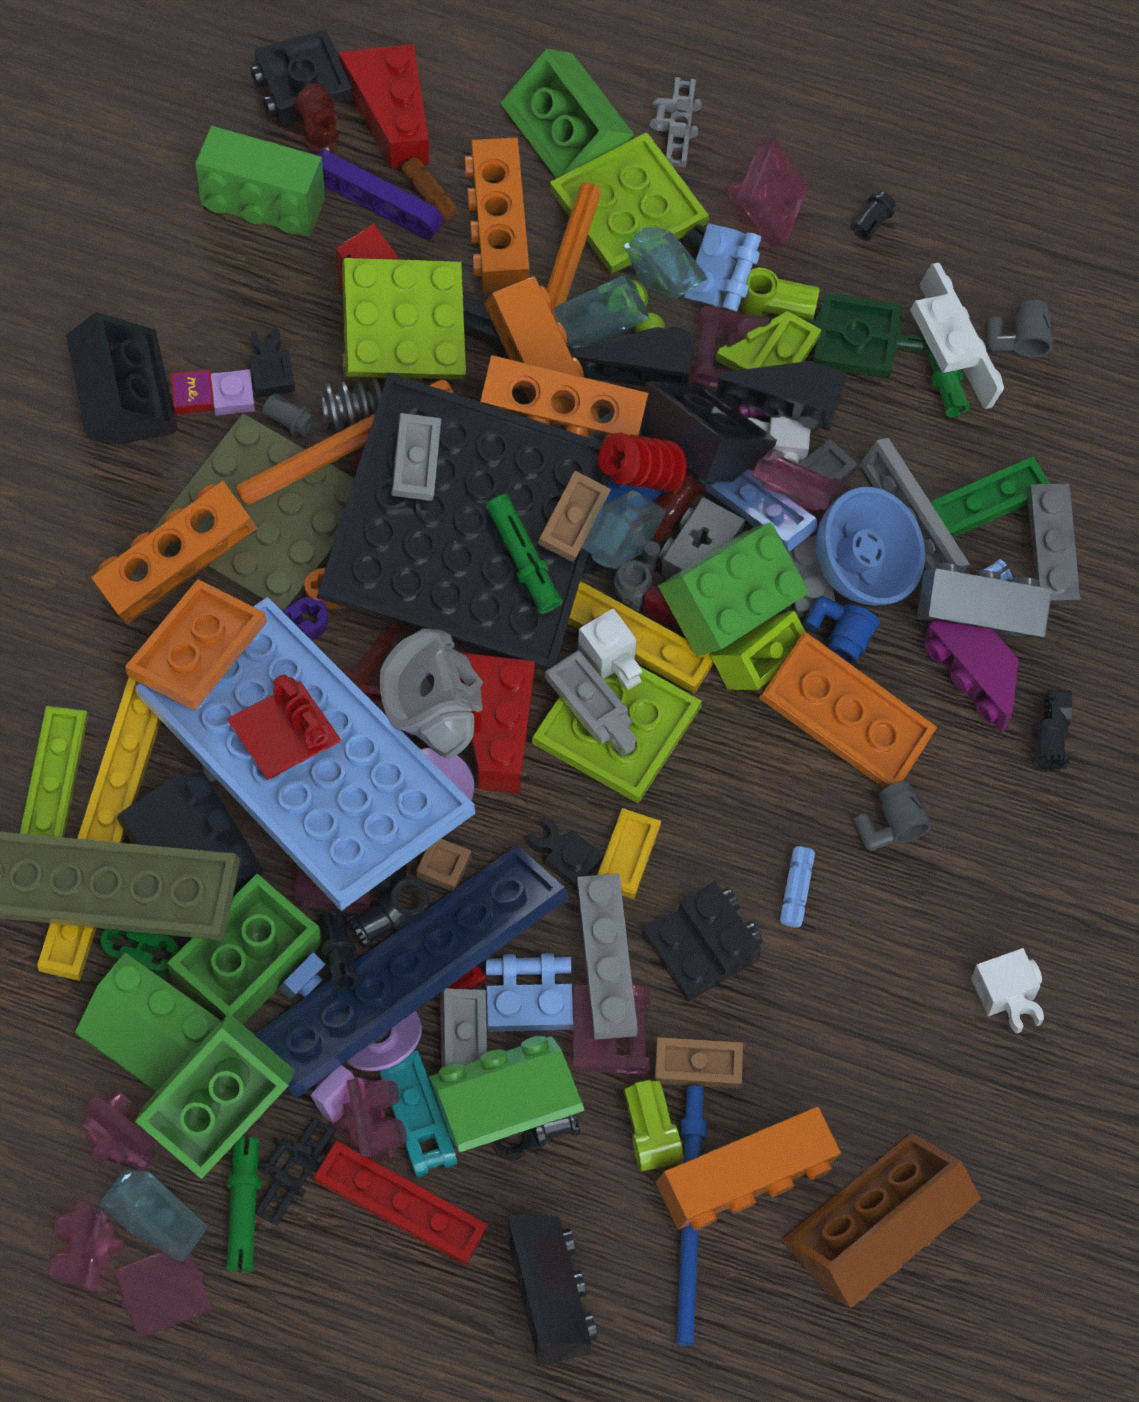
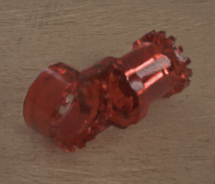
M319 83L311 84L303 89L294 103L295 108L303 116V124L306 130L305 146L314 155L319 150L333 153L334 149H337L338 134L336 132L337 116L334 112L335 102Z
M686 472L682 484L675 491L666 492L663 497L658 496L654 502L646 503L637 510L632 519L633 529L647 542H657L656 540L660 542L662 540L661 536L666 537V531L670 532L671 527H673L676 521L681 522L685 512L697 495H703L705 486L702 485V482L697 481L695 478L691 480L692 475H688Z

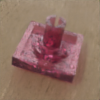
M775 137L761 138L744 181L741 183L733 182L729 186L728 198L730 203H733L732 206L743 207L772 247H780L786 245L802 202L806 197L809 184Z

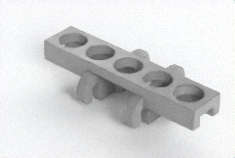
M675 77L673 99L657 98L652 102V106L657 110L656 118L650 121V127L657 131L669 132L666 158L672 166L686 168L689 139L698 136V127H691L692 112L699 111L702 105L701 100H694L696 79H691V82L680 81V77ZM688 88L690 90L689 96L678 95L679 89ZM665 112H671V119L664 118ZM683 119L687 122V124L675 122V120ZM673 137L684 138V143H674ZM672 152H682V159H672Z

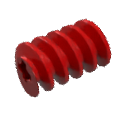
M620 432L614 433L605 439L598 456V465L602 473L609 476L614 483L619 485L638 486L645 489L651 488L653 490L671 492L675 491L682 484L686 474L687 465L684 452L677 443L669 440L645 436L640 437Z

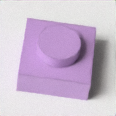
M250 369L211 374L216 416L255 411Z
M341 1065L331 1074L320 1080L311 1097L321 1115L335 1125L361 1097L363 1092L352 1072Z

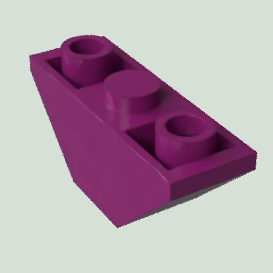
M935 620L929 625L924 641L928 654L935 662H941L951 673L954 685L960 692L968 693L976 703L977 710L984 721L989 724L993 723L1000 732L1004 731L1013 713L1019 659L993 629Z

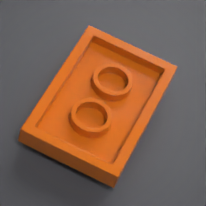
M197 579L125 666L127 676L196 711L267 623L266 615L264 612Z

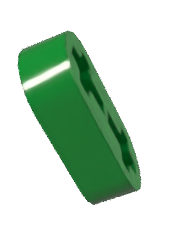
M105 929L101 935L104 955L112 963L116 964L122 955L127 953L160 978L170 976L167 963L179 950L176 942L167 935ZM122 935H126L128 943L137 948L122 946L120 951H115L111 940H120ZM161 948H166L170 960L162 959L160 964H154L153 956L144 952L146 950L152 953H159Z

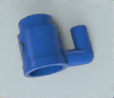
M817 597L803 622V626L809 631L817 632L825 615L836 620L837 622L829 636L830 643L827 648L851 665L856 664L858 658L864 655L874 633L879 627L880 621L872 612L858 605L848 604L843 606L827 597Z

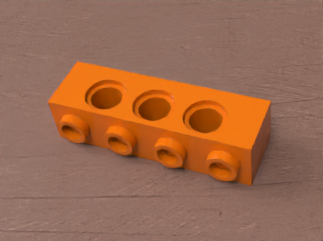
M518 137L472 140V155L465 156L466 179L473 178L474 188H467L468 210L476 211L477 221H470L471 244H479V254H473L474 277H481L482 291L492 292L529 279L530 269ZM489 181H498V183H489ZM499 213V214H502V215H501V216H492V215H490V214ZM495 246H503V247H505V248H504V249H495V248H493V247H495Z
M491 355L480 402L585 437L604 439V442L611 434L619 432L639 436L648 393ZM518 387H526L533 393L534 400L529 404H519L514 400L512 391ZM558 396L568 398L573 405V410L566 414L556 412L551 404L552 399ZM598 405L605 406L611 412L612 419L607 423H598L592 418L591 409Z
M223 480L217 485L210 484L203 488L197 494V500L186 508H178L169 513L163 520L164 524L152 533L145 532L136 537L130 544V549L119 557L113 556L105 560L98 567V572L91 577L113 609L127 625L258 529ZM203 519H214V525L209 531L205 533L197 532L198 524ZM173 542L181 543V549L178 554L173 557L164 556L165 549L169 544ZM141 566L148 567V573L144 579L132 581L131 578L135 569Z

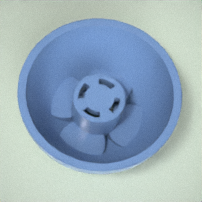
M875 487L855 488L837 498L821 518L815 539L816 558L824 578L839 594L856 603L877 606L898 602L907 597L916 588L925 565L924 540L920 527L911 511L893 494Z

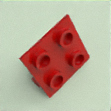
M280 675L273 681V695L227 718L228 723L267 780L341 742L340 737L302 682H296L294 678L287 675Z

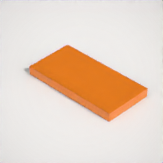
M805 631L800 635L759 696V699L884 789L892 784L903 782L937 729V726Z

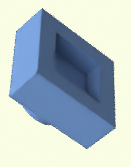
M313 952L282 983L278 990L289 1001L298 992L305 998L323 980L317 973L324 967L325 963Z

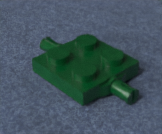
M824 292L822 309L817 315L816 320L801 318L821 329L820 337L815 343L814 363L844 372L890 379L893 359L898 353V349L922 353L924 337L901 334L899 323L901 304Z

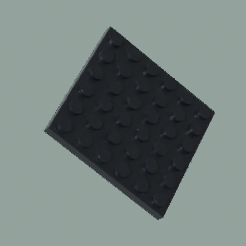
M388 372L316 598L418 631L421 629L442 630L451 635L453 642L502 658L535 661V668L547 671L556 665L600 512L574 562L537 544L575 471L608 487L610 477L603 474L598 465V456L603 442ZM400 413L441 418L435 489L432 501L391 496ZM509 494L510 500L540 559L546 560L549 566L547 573L563 600L562 604L554 610L539 614L526 584L520 583L517 577L519 570L504 544L489 511L485 508L486 504L495 497Z

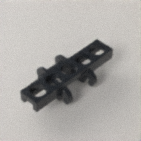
M314 1117L300 1142H295L294 1146L288 1144L289 1140L284 1137L282 1140L278 1138L273 1139L272 1142L276 1148L267 1162L260 1161L258 1165L263 1169L262 1174L266 1176L268 1174L273 1175L275 1182L257 1209V1216L278 1227L295 1197H304L306 1190L302 1186L315 1165L321 1166L325 1160L321 1155L336 1133L335 1127L332 1125L328 1126L321 1122L319 1118ZM315 1129H324L326 1131L320 1143H316L311 1139ZM307 1147H312L313 1149H315V1151L313 1152L311 1149ZM283 1152H286L292 1157L282 1171L276 1168L275 1165ZM300 1156L303 1157V1158H305V1159H307V1160H309V1161H304V1160H302V1159L300 1158ZM291 1166H302L305 1170L304 1176L298 1180L290 1178L288 1171ZM279 1187L289 1191L286 1198H282L277 1194ZM270 1202H278L281 1206L273 1217L269 1216L265 1211Z

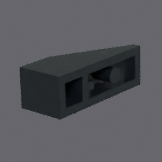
M655 327L573 349L572 357L577 358L581 364L584 378L644 387L647 381L689 383L696 333L687 332L679 327Z

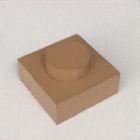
M443 839L438 840L426 849L416 870V878L449 891L455 890L471 859V850Z

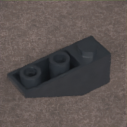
M811 361L721 372L718 377L716 396L723 398L731 405H746L759 409L770 417H785L798 421L802 426L809 429L830 431L844 390L847 372Z

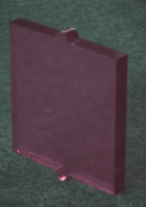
M188 1242L114 1270L125 1299L122 1301L123 1309L129 1310L139 1339L213 1311L202 1283L205 1279L204 1273L198 1271Z

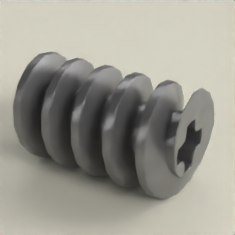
M377 379L371 380L368 391L365 390L361 381H356L353 393L349 392L345 382H340L337 394L333 393L329 384H324L322 405L326 433L329 423H332L336 432L339 433L343 430L345 421H348L350 426L376 413L383 391Z

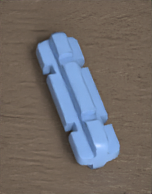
M797 846L793 849L790 862L791 867L788 873L783 900L784 904L780 916L782 925L794 928L802 925L805 912L804 906L807 901L812 874L811 870L815 858V852L811 848Z

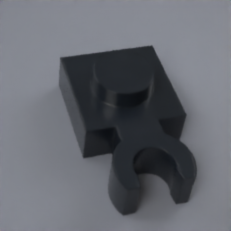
M277 327L272 328L273 339L268 343L260 342L257 331H252L250 336L251 346L257 355L249 356L256 398L274 395V393L294 392L295 383L288 350L279 351L281 348V337Z
M543 818L541 828L548 832L550 836L547 839L541 840L530 833L527 836V843L535 852L548 853L549 855L545 859V866L577 890V877L590 876L602 863L604 854L573 830L563 838L559 835L555 822L551 819Z

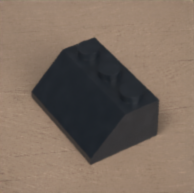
M95 312L66 335L87 437L119 445L170 435L178 431L155 329Z
M647 381L642 392L648 393L640 427V432L643 433L642 436L677 443L684 452L687 468L693 471L692 476L702 483L713 485L715 482H733L776 445L777 439L723 399L717 397L716 394L701 383Z
M204 771L169 779L120 812L117 816L119 823L132 844L237 854L240 858L233 897L256 874L262 876L264 873L262 866Z
M521 1214L508 1216L507 1242L538 1367L589 1355L592 1345L591 1340L597 1339V1331L592 1313L584 1314L580 1298L586 1296V1288L581 1270L573 1272L569 1255L576 1254L570 1228L562 1229L559 1216Z

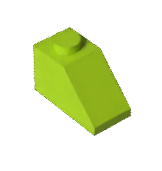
M788 611L763 622L722 650L715 651L710 656L727 689L759 690L772 679L805 630L796 612Z

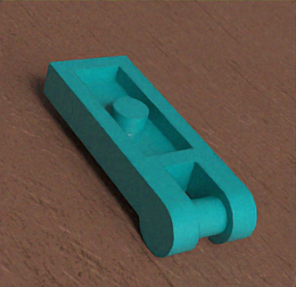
M418 1050L412 1052L400 1063L383 1070H378L416 1179L428 1175L429 1169L441 1165L446 1169L457 1165L458 1162ZM434 1138L437 1149L422 1153L419 1143Z

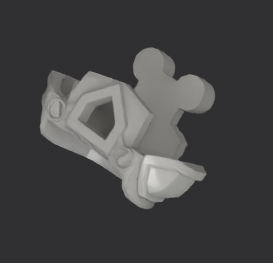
M421 629L397 644L382 665L380 672L382 703L387 717L397 729L416 735L434 752L450 760L462 752L473 738L474 715L471 711L480 712L483 709L481 685L484 682L473 670L467 656L452 649L454 643L450 634L442 630ZM431 674L434 677L433 689L426 676ZM460 677L466 684L461 683Z

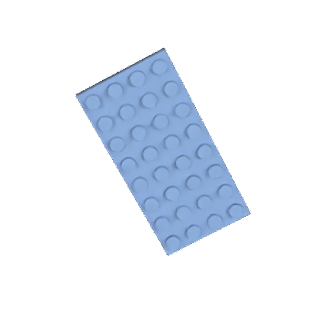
M267 597L253 606L265 613L267 623L196 711L142 683L136 686L138 697L342 911L475 814V805ZM280 675H287L294 678L296 682H302L340 737L341 742L267 780L228 723L227 718L273 695V681Z

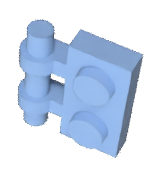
M708 223L684 298L693 302L721 309L723 307L737 312L741 298H746L749 286L746 283L752 265H757L760 252L757 250L762 237L754 233L747 232L745 234L735 229Z
M541 953V957L516 958V954H503V958L486 959V976L503 975V985L487 986L488 1032L573 1030L572 984H555V974H571V957H554V953ZM541 974L542 984L516 985V975Z

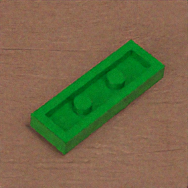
M1034 456L937 498L930 503L952 537L956 538L1027 506V488L1031 484H1050Z

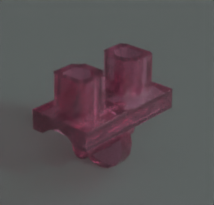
M359 1077L348 1080L347 1084L351 1102L343 1104L345 1118L334 1122L335 1133L348 1134L350 1146H359L361 1157H377L379 1161L393 1158L392 1150L408 1141L406 1128L402 1120L392 1119L386 1121L384 1108L399 1103L400 1096L397 1083L390 1080L371 1081Z
M116 1091L104 1100L96 1095L88 1103L89 1113L83 1123V1127L89 1131L86 1139L95 1145L91 1159L98 1164L103 1163L109 1157L118 1164L126 1160L143 1173L151 1165L154 1151L159 1142L142 1127L136 1126L127 1119L132 1114L134 1106L131 1100L120 1091Z
M76 1202L75 1211L61 1213L56 1216V1237L62 1241H71L69 1254H54L51 1258L50 1277L59 1282L73 1284L85 1292H98L100 1269H109L110 1256L122 1255L125 1245L124 1242L113 1238L114 1225L106 1223V1213L92 1209L89 1202Z

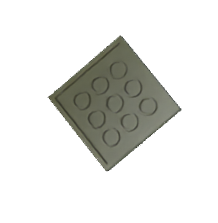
M243 413L151 530V533L164 524L163 520L169 513L178 508H186L197 500L196 496L203 488L210 484L217 485L223 480L258 529L205 567L204 570L258 602L268 597L283 611L297 602L305 592L304 583L308 574L316 569L323 568L329 560L354 478L329 464L250 506H246L237 493L236 487L238 484L305 449ZM203 519L198 524L197 532L205 533L209 531L214 525V519ZM173 542L167 548L178 554L181 549V543Z

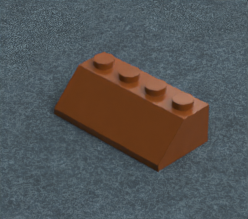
M911 1133L782 1240L828 1294L851 1309L858 1302L864 1300L873 1289L891 1274L899 1271L903 1264L922 1248L931 1244L953 1222L963 1217L981 1198L961 1160Z

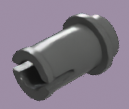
M276 393L267 399L263 407L264 416L289 428L290 434L295 437L299 435L307 436L313 429L316 417L311 414V409L308 407L300 408Z

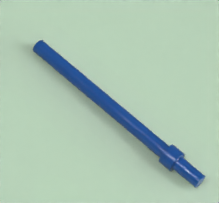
M698 1085L687 1086L686 1118L681 1120L680 1138L685 1140L684 1163L701 1156L702 1141L706 1140L707 1121L703 1119L704 1087ZM692 1225L681 1229L676 1344L680 1346L694 1345L698 1230L694 1231Z

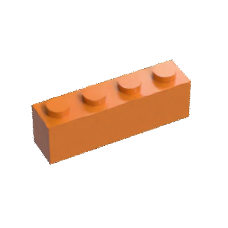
M535 276L493 292L484 305L509 360L584 377L581 364L577 358L571 357L566 346L567 335L564 327L559 321L555 322L550 311L551 301L548 292L542 285L539 286ZM522 387L529 403L534 400L533 393L530 389ZM564 396L555 397L551 401L553 409L560 414H566L573 410L571 401ZM598 405L590 411L592 418L596 422L600 420L598 416L600 414V407Z
M815 1107L666 1170L656 1181V1184L677 1229L680 1230L692 1225L695 1231L715 1222L718 1219L716 1214L730 1208L732 1214H735L753 1206L756 1203L754 1198L756 1196L769 1192L771 1197H775L794 1187L793 1181L807 1175L809 1181L826 1175L833 1170L831 1164L841 1152L819 1107Z

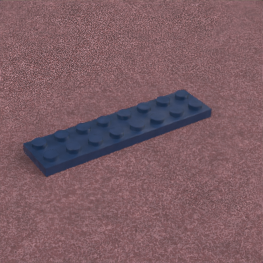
M515 845L428 908L422 916L402 927L355 961L360 978V983L355 989H350L348 977H344L346 992L334 989L331 979L257 1032L255 1036L294 1069L291 1081L286 1089L296 1099L569 898L567 891L559 881L523 849Z

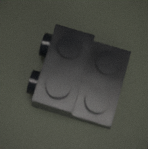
M327 29L255 49V65L250 66L251 75L256 88L264 87L267 95L263 96V103L268 117H276L280 126L315 117L316 107L352 97V88Z
M716 881L681 900L679 908L643 928V936L687 1002L759 961L761 953L759 945L763 943V939L759 930L751 921L743 923L736 912L740 909L736 896L728 887L721 890Z

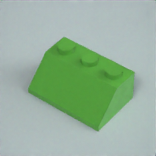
M545 49L501 101V105L556 179L623 145L634 135L573 53Z
M124 953L98 984L75 1034L156 1092L221 1020L130 955Z
M545 1036L531 1037L523 1041L520 1047L508 1051L492 1050L483 1054L478 1061L466 1065L462 1063L450 1064L441 1068L439 1074L429 1077L445 1127L459 1153L584 1111L581 1098L563 1052L552 1036L547 1038Z

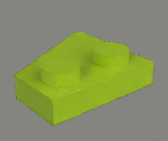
M787 311L772 319L769 325L750 331L746 334L745 339L728 348L726 345L721 347L717 352L716 361L734 371L804 362L819 339L821 329Z

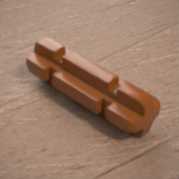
M413 157L402 165L404 176L410 183L414 184L415 190L422 199L440 212L443 216V223H447L457 215L456 205L450 197L445 195L446 192L432 174L425 170V166L419 158Z

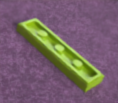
M46 706L20 834L64 838L88 721L87 711Z

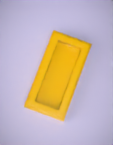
M624 808L621 809L598 875L619 874L622 896L635 899L659 833L661 821Z

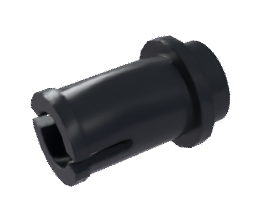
M879 191L877 194L870 195L867 199L868 205L850 225L851 230L855 231L854 234L858 238L869 241L886 218H892L894 215L896 203L885 192Z

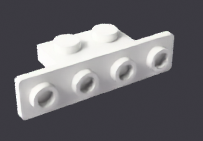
M940 263L931 264L920 282V288L926 298L916 300L910 311L942 373L963 369L983 409L992 408L1004 390L1002 377L994 368L986 352L984 342L978 337L972 326L966 308L961 305L953 289L951 279L945 274Z

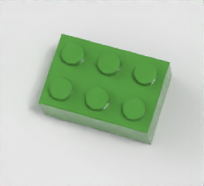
M211 126L196 161L201 206L207 207L215 213H229L243 217L250 223H264L278 227L289 234L299 233L310 236L325 200L322 157Z
M772 522L742 532L658 585L696 657L722 650L809 593Z
M256 874L232 898L224 940L193 937L167 963L171 980L196 1003L222 1021L230 1013L243 1025L277 991L282 983L321 946L320 928L259 874Z
M228 1013L143 1105L135 1122L202 1179L289 1086L294 1069Z

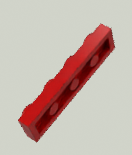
M338 1141L334 1143L314 1176L315 1183L465 1266L469 1263L488 1230L487 1223Z

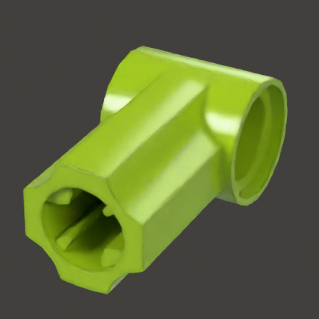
M755 268L750 271L746 283L749 286L746 298H741L739 304L746 315L761 318L769 313L781 315L788 311L801 318H814L819 287L778 279L776 274L766 268ZM754 291H759L763 294H757Z
M647 1080L635 1083L633 1086L624 1089V1096L634 1131L632 1143L640 1172L683 1163L684 1158L680 1136L676 1125H671L661 1082Z

